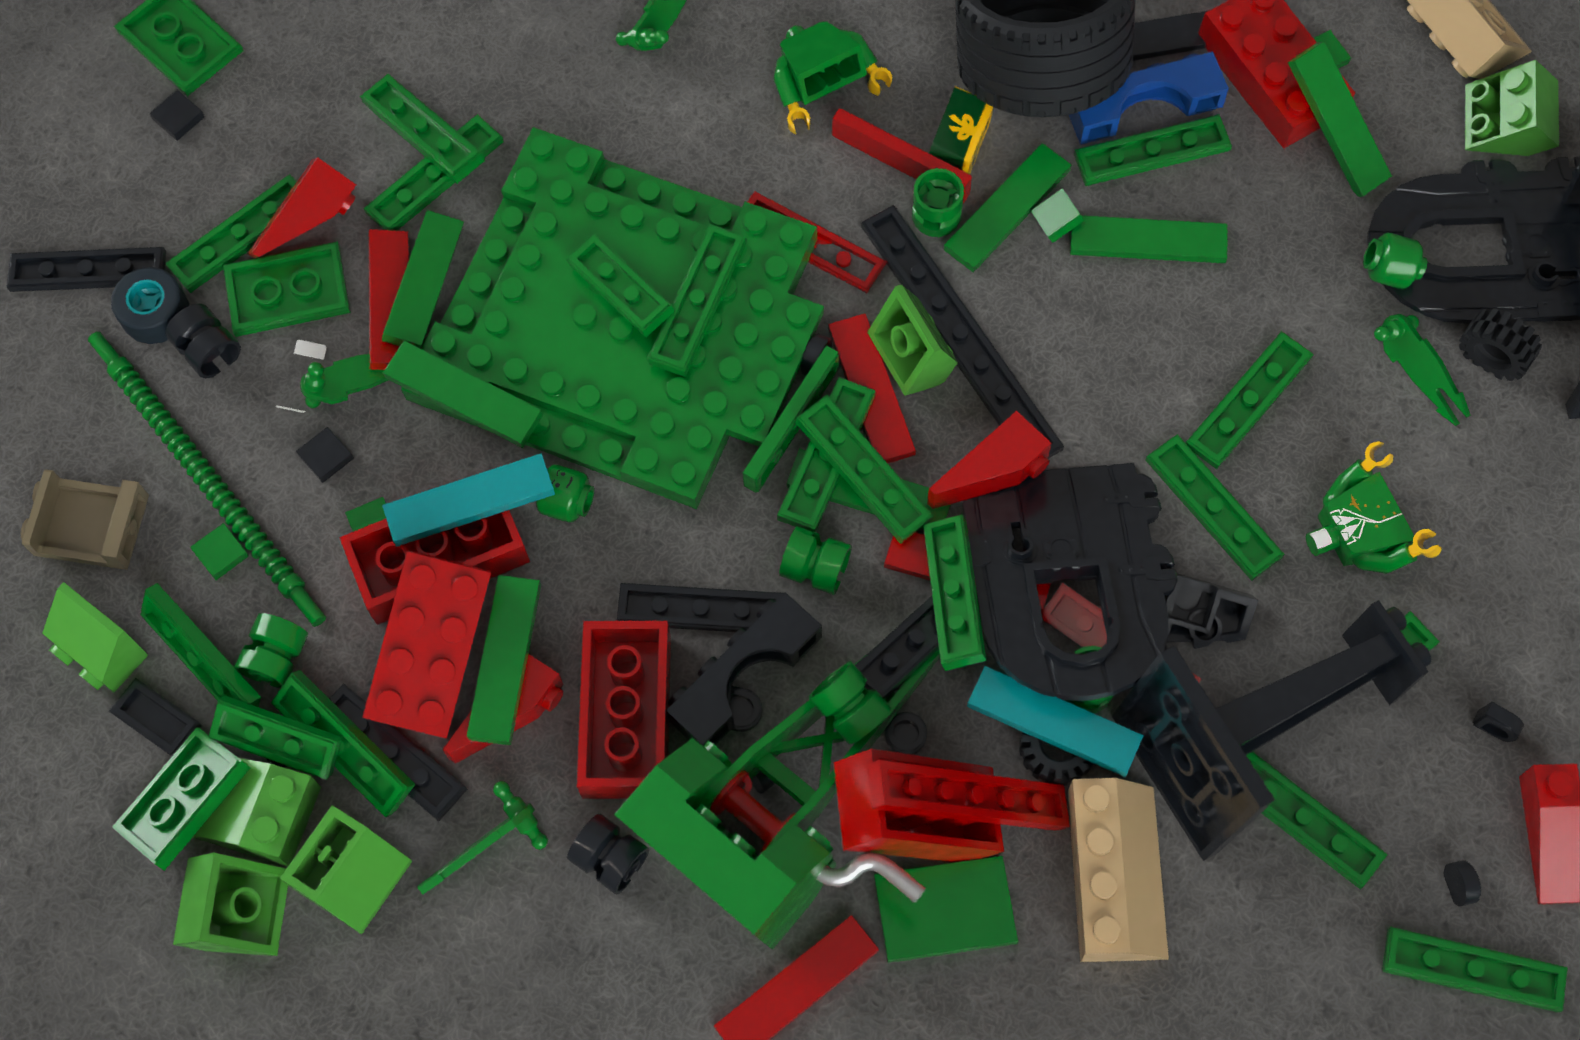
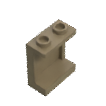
M45 469L41 481H38L33 489V506L30 516L22 524V545L33 556L128 570L149 495L139 482L122 480L121 487L62 479L53 470Z

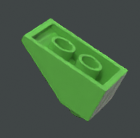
M239 758L251 768L192 838L288 867L294 859L321 786L310 775L270 763Z

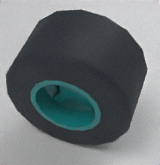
M154 267L140 268L126 274L116 284L111 296L112 311L122 328L134 340L146 344L167 341L165 333L169 321L178 312L189 306V301L175 277L163 269Z

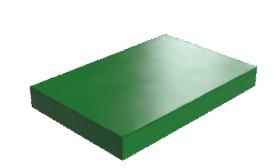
M146 0L114 25L115 30L186 96H189L244 51L242 46L192 0Z
M338 241L223 265L232 330L235 337L351 313Z
M197 727L112 828L156 866L165 871L251 767L216 740L210 739L207 733Z
M1003 856L904 870L926 888L925 892L915 903L881 874H874L888 963L1018 943Z

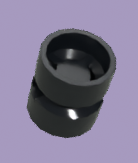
M201 303L182 309L169 321L166 327L165 336L181 355H185L186 361L194 371L205 379L213 378L221 372L212 360L220 355L229 366L237 360L241 351L238 341L225 327L221 326L222 324L213 312Z
M600 813L595 815L577 835L568 851L567 859L585 873L595 871L597 882L617 895L627 887L635 871L638 872L648 856L649 848L630 834L621 837L620 827Z

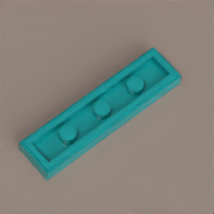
M542 453L382 506L393 542L398 547L553 496L555 492Z
M984 666L967 704V707L1123 777H1126L1144 736L1062 699L1039 694L1019 684L1012 677L987 666Z

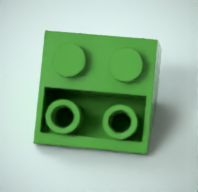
M1536 59L1465 84V150L1530 156L1559 146L1558 80Z
M332 805L280 879L293 890L362 935L408 869L412 860L369 828Z

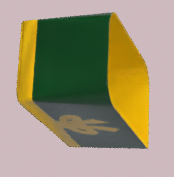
M955 86L929 154L970 174L977 148V155L979 153L994 107L979 100L977 95H973Z

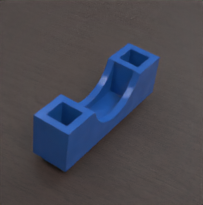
M1213 51L1201 55L1190 54L1178 61L1166 64L1155 63L1146 69L1130 73L1124 85L1114 95L1096 106L1070 114L1069 118L1078 141L1082 145L1116 136L1120 116L1127 108L1137 102L1145 100L1165 101L1179 108L1188 117L1222 108L1229 88Z

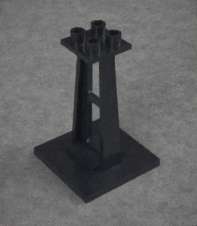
M1379 600L1372 603L1342 634V637L1350 647L1349 649L1218 708L1214 707L1175 646L1161 652L1113 713L1112 718L1116 724L1144 735L1136 756L1203 861L1219 853L1275 801L1248 759V754L1372 680L1388 704L1391 705L1429 672L1426 667L1432 661L1430 652L1420 642L1412 645L1408 643L1401 633L1406 628L1407 622L1405 616L1398 608L1391 607L1385 610Z

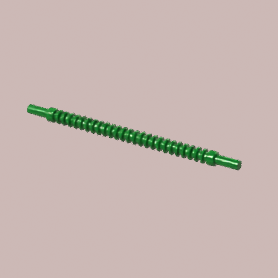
M98 331L91 334L88 342L107 364V373L117 382L120 389H124L125 396L130 397V402L136 405V410L142 413L143 419L149 421V426L155 429V434L161 437V442L168 445L167 449L174 453V458L180 461V466L187 469V475L193 477V482L196 485H200L199 490L202 493H206V499L213 501V508L220 509L219 515L224 518L226 517L225 523L232 526L234 534H239V541L246 542L245 548L252 551L251 556L254 559H259L258 565L266 567L265 574L272 576L271 581L273 584H278L279 592L284 598H291L313 627L322 624L326 616L304 589V580L298 573H293L294 568L291 565H286L287 559L280 557V550L273 549V541L267 540L265 532H260L261 526L254 523L252 515H247L248 510L245 507H240L241 501L234 499V492L228 490L227 483L221 482L222 477L219 474H215V468L208 466V459L202 458L203 453L200 450H196L194 442H189V435L183 433L181 426H177L175 418H170L171 413L169 410H164L165 405L162 402H158V396L152 394V389L146 386V381L140 378L139 372L134 370V366L126 357L119 356L101 332Z

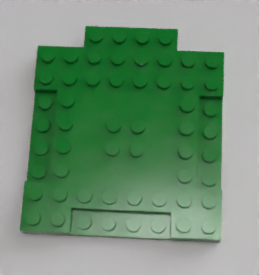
M533 127L501 190L503 200L441 323H434L421 349L541 409L543 417L525 445L697 509L729 437L731 436L760 447L776 423L800 369L805 349L815 335L824 314L823 305L793 295L809 261V257L814 250L817 241V227L748 202H744L743 206L739 207L606 160L604 159L603 151ZM709 224L746 236L747 243L686 377L648 364L647 358L663 323L645 338L567 262L566 259L595 233L671 304H673ZM403 387L401 388L406 400L482 428Z

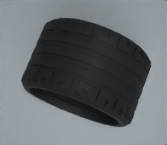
M955 0L959 76L962 78L963 84L973 95H977L979 100L1001 111L1014 115L1039 118L1059 117L1081 112L1098 105L1114 95L1124 85L1131 73L1133 65L1135 0ZM1033 22H1050V23H1033Z

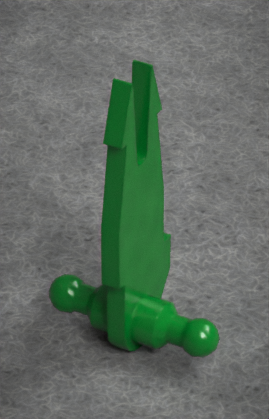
M649 0L643 8L645 10L644 14L633 29H630L628 33L621 31L616 35L617 44L620 46L629 45L637 51L661 48L668 42L669 34L667 31L677 19L686 0Z
M1394 314L1387 317L1383 325L1375 329L1374 337L1378 341H1383L1384 351L1392 363L1398 360L1410 379L1438 407L1436 411L1456 426L1460 423L1440 392V389L1444 390L1466 418L1471 416L1463 391L1459 393L1441 357L1428 339H1422L1416 328L1419 326V319L1414 315L1404 316L1402 314Z
M363 354L335 361L333 366L323 368L319 362L311 363L308 366V372L301 378L300 390L306 397V405L310 408H316L321 402L336 404L347 401L348 394L370 389L388 381V379L383 375L384 370L370 369L369 354Z
M497 782L493 787V793L504 803L503 811L509 818L417 887L422 895L515 827L520 834H525L529 837L535 849H544L548 844V838L537 827L538 820L533 815L535 809L531 803L526 805L521 797L514 796L507 782Z

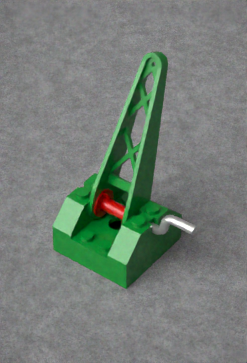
M939 649L905 681L895 695L893 692L885 699L891 707L889 714L870 733L857 741L843 759L866 751L873 746L940 658ZM808 700L750 746L733 764L709 740L702 746L695 739H690L658 763L614 814L772 950L811 905L824 884L840 887L852 883L866 871H876L914 903L926 890L925 887L891 859L878 853L858 855L842 868H834L836 862L830 854L834 848L811 825L837 793L835 770L830 773L832 744L844 742L845 740L837 731L834 732V716L825 717L824 734L797 739L823 716L811 700ZM823 746L818 789L815 791L776 757L781 753ZM760 771L802 805L797 813L790 815L784 822L750 795L752 790L751 779ZM726 809L765 842L759 856L755 854L756 850L737 833L732 835L720 824L721 820L717 816Z

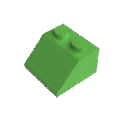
M903 285L895 286L867 333L904 396L944 383L958 362L920 299Z
M63 582L57 588L42 632L43 635L54 643L49 651L67 666L73 660L82 666L83 669L78 675L96 690H99L104 684L114 693L145 660L148 654L123 629L66 583Z
M218 853L188 858L173 945L211 952L277 956L288 885L280 877L286 868Z

